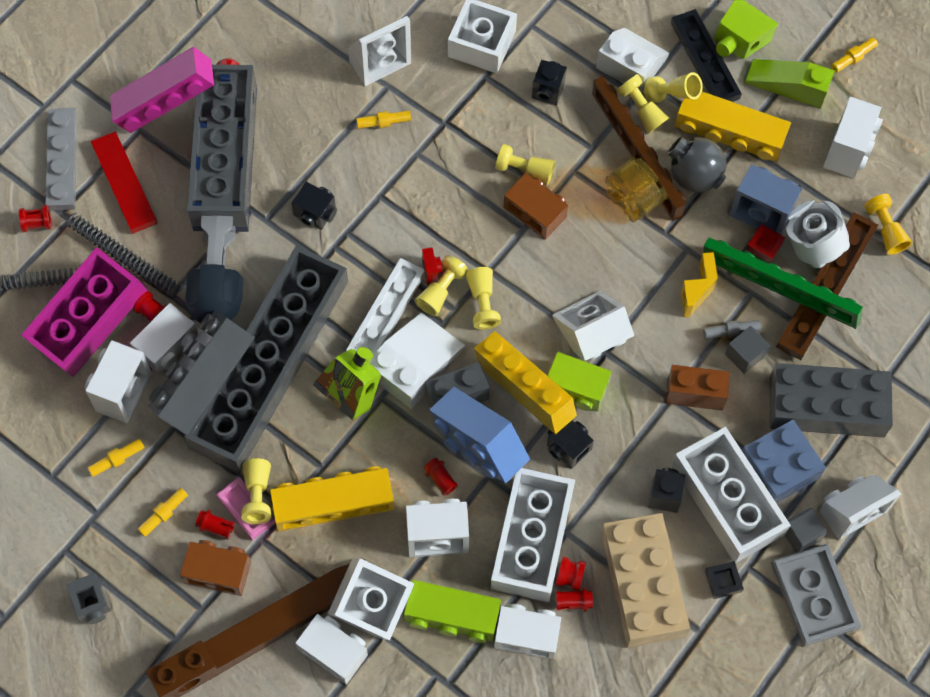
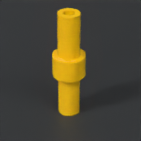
M871 37L859 46L854 45L845 52L843 57L831 64V69L838 73L848 65L856 64L864 58L866 53L878 46L877 40Z
M410 110L389 113L388 111L377 112V115L356 118L358 129L379 126V128L391 127L390 124L411 121Z
M140 438L121 449L116 447L107 452L108 456L87 468L92 477H95L112 466L117 468L126 463L125 459L143 450L145 447Z
M180 487L164 503L160 502L152 510L154 513L137 530L144 537L149 535L162 521L165 523L173 515L172 511L188 497V494Z

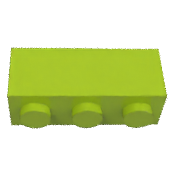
M412 580L414 586L408 597L404 613L405 622H409L410 627L419 630H426L427 627L439 629V633L455 637L457 633L467 635L469 640L477 643H486L487 640L493 641L502 599Z

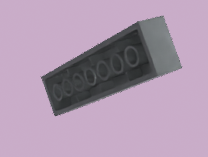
M297 245L295 246L246 330L255 339L188 435L184 436L190 450L238 473L242 471L243 462L250 457L348 283L347 268Z

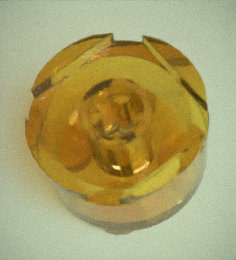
M635 156L629 158L606 176L605 183L609 187L606 191L607 196L614 204L620 202L625 208L624 214L632 223L641 220L667 200L665 188L662 187L659 190L656 182L659 180L657 175L642 159L638 158L635 160Z

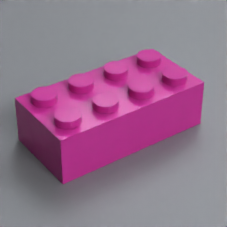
M96 247L21 336L74 377L147 289L137 278Z

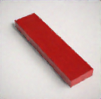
M116 131L90 141L131 233L134 234L158 224Z

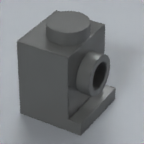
M96 573L66 584L77 617L82 623L87 621L90 625L96 624L106 618L105 613L111 610L101 581ZM95 599L97 601L95 604L87 607L89 600Z

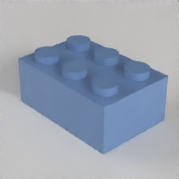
M453 387L429 410L435 420L433 422L434 427L445 437L443 441L445 446L454 454L457 452L462 454L463 458L470 465L475 466L477 464L480 466L483 472L491 479L496 477L506 484L530 460L510 421L456 387Z

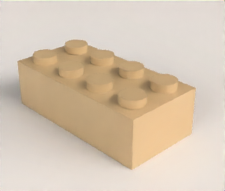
M663 513L604 523L601 536L627 648L686 637L690 630V625Z

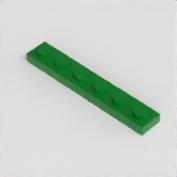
M709 237L704 244V253L714 252L715 264L854 329L859 325L863 306L859 305L855 300L836 295L827 287L816 286L806 281L800 275H792L785 272L776 264L763 262L749 252H741L732 248L725 241Z

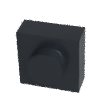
M735 561L705 569V575L713 599L741 593L744 590Z

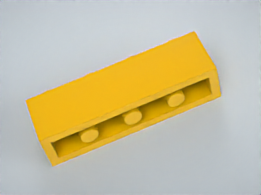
M702 92L700 97L695 100L683 99L674 127L680 128L685 133H694L714 142L729 145L737 151L755 154L763 160L777 162L791 122Z
M496 331L474 347L477 362L480 363L482 370L554 434H557L577 416L573 397Z
M379 466L366 468L362 473L341 472L336 474L335 478L323 480L321 477H314L306 480V483L303 484L283 483L278 485L276 489H270L278 532L395 510L388 468L381 469Z

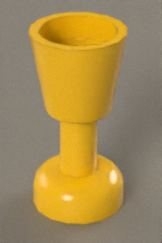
M880 194L868 200L864 208L869 215H878L883 225L881 234L887 255H894L909 248L913 242L900 224L893 222L888 212L892 205L890 195Z

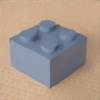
M751 164L737 189L729 216L756 229H759L761 224L781 235L789 221L788 218L796 206L802 188L789 179H782L771 174L766 168Z
M794 420L748 444L742 450L776 503L820 479L826 469Z

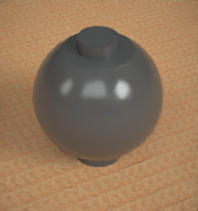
M679 137L669 148L667 154L672 157V175L682 188L691 192H706L712 188H719L726 179L724 175L726 171L725 154L714 141L703 137H695L686 141L684 138Z

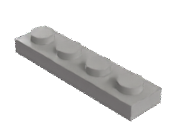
M75 108L48 109L46 205L49 206L50 211L72 210L76 208L77 112Z

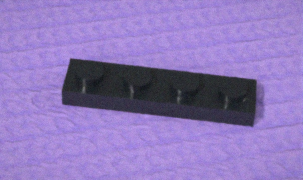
M694 9L672 17L671 25L708 94L731 102L741 99L742 93L722 56L717 53L716 45L697 10Z

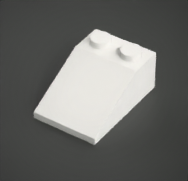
M408 16L359 39L348 48L349 63L364 86L411 64L410 19Z
M420 313L381 345L373 354L370 364L381 374L379 385L412 409L425 394V381L441 376L464 350L465 345L423 313Z

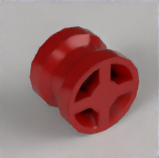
M563 556L556 585L562 587L566 584L571 586L573 590L579 591L586 562H572L568 557Z

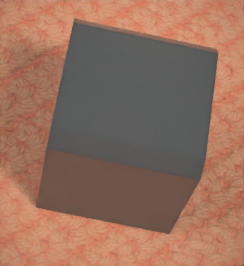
M749 326L729 343L725 355L745 374L767 355L771 345L752 326Z
M809 508L788 520L791 526L786 532L785 537L795 553H798L821 542L827 534V530L814 510Z

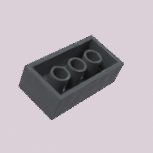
M214 311L212 315L207 314L199 326L201 329L195 339L191 338L183 348V353L185 354L178 363L174 362L166 373L168 378L162 387L157 386L149 397L151 402L148 406L158 417L186 435L191 431L255 339L254 336L217 311Z
M775 363L770 374L769 429L775 430L794 420L802 432L885 438L893 426L892 371Z

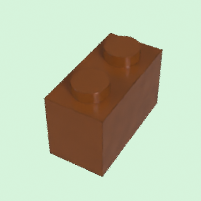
M525 173L504 195L503 208L546 240L566 219L568 204L562 196L557 193L553 194L546 189L541 180L536 177L532 178Z
M672 364L668 375L665 404L723 411L728 399L730 372Z
M199 540V543L189 542L180 577L184 584L242 596L251 560L249 555L245 553V550L238 547L218 548L215 543L207 540Z

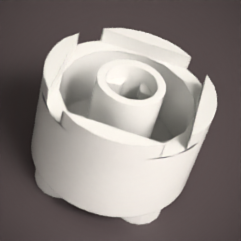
M815 200L808 201L799 205L791 212L786 231L794 252L801 261L811 264L814 268H821L826 263L837 259L843 252L849 249V234L841 211L834 203L830 201H824V203H815Z

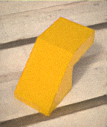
M714 252L702 254L699 263L701 279L684 280L681 299L684 318L690 317L714 290L718 278Z

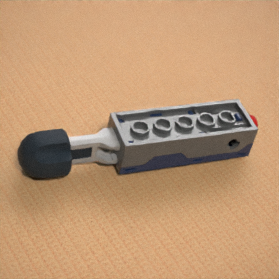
M230 58L221 59L216 65H212L214 86L198 94L195 101L187 211L193 231H204V239L208 243L207 265H201L200 269H193L187 273L185 302L186 309L192 318L200 324L207 314L212 315L214 311L232 320L240 309L243 294V277L236 270L225 269L226 248L235 240V232H249L257 84L253 65H240L236 60Z

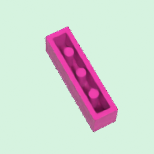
M191 47L110 95L112 122L132 133L214 86L211 59L195 47Z

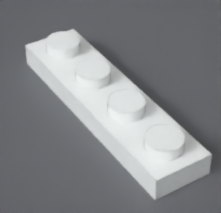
M399 259L346 351L350 349L357 351L359 347H365L374 354L387 341L425 276V269L404 259Z

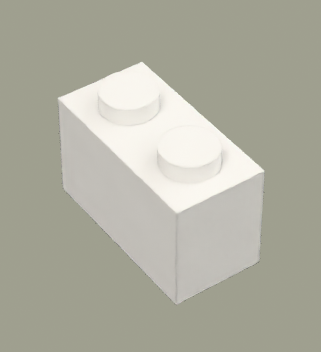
M169 303L130 344L133 349L143 352L148 365L160 374L164 369H169L176 362L177 356L183 351L186 343L191 338L195 339L198 331L192 320Z
M508 604V607L501 606L494 649L554 660L562 617L555 616L556 613L550 610L526 611L524 606L518 604Z
M317 614L296 641L297 650L347 685L368 656L367 648L364 647L366 643L354 633L348 636L341 631V625L332 617L327 615L324 619Z

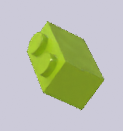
M557 352L548 377L573 397L574 403L578 408L585 411H591L592 409L598 412L612 371Z

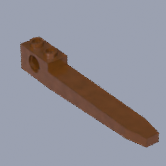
M350 564L335 568L205 642L200 640L146 671L147 676L158 697H181L310 622L317 614L321 615L327 612L333 603Z

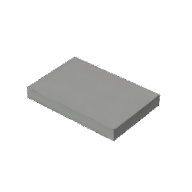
M828 543L772 560L773 571L803 647L859 630L862 627Z

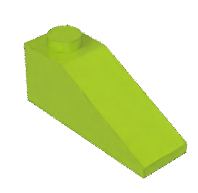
M753 59L745 83L821 109L835 70L811 62Z

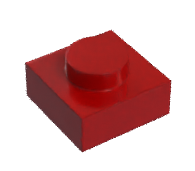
M761 224L746 250L771 263L786 237Z
M433 247L422 249L423 269H425L426 283L429 286L433 282H438V274L443 273L440 256L435 257Z

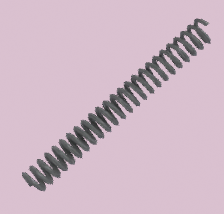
M77 213L71 214L68 219L69 228H72L78 234L81 233L82 237L85 236V239H89L91 243L93 242L94 245H98V248H102L107 254H111V257H115L120 263H124V266H128L133 272H137V275H141L146 281H150L155 287H159V290H163L168 296H172V299L174 298V294L181 287L180 283L176 285V280L172 281V277L167 279V274L163 275V271L159 272L158 268L154 270V265L150 266V263H146L145 259L141 261V257H137L136 253L133 254V251L128 252V248H124V245H120V242L115 243V239L111 240V236H107V233H103L102 230L98 231V227L94 228V224L90 225L89 221L85 222V218L81 219V215L73 220L71 226L70 221Z
M70 268V277H71V276L73 275V269H72V268ZM53 269V283L49 270H47V283L44 271H41L42 283L39 279V272L36 271V285L33 272H30V284L27 273H24L25 285L22 281V274L19 273V286L15 273L13 274V286L10 274L7 275L8 287L5 283V275H2V288L0 286V290L3 291L4 288L7 291L10 288L12 290L15 288L20 289L21 286L24 289L27 286L29 288L32 286L36 288L38 285L42 287L44 284L48 287L49 284L54 286L55 283L57 285H60V283L64 285L69 280L67 269H64V281L61 269L58 270L59 281H57L56 271Z

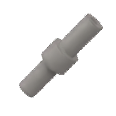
M737 320L728 321L724 325L703 328V334L705 339L726 336L728 339L736 338L749 326H752L756 331H761L760 320L740 323Z

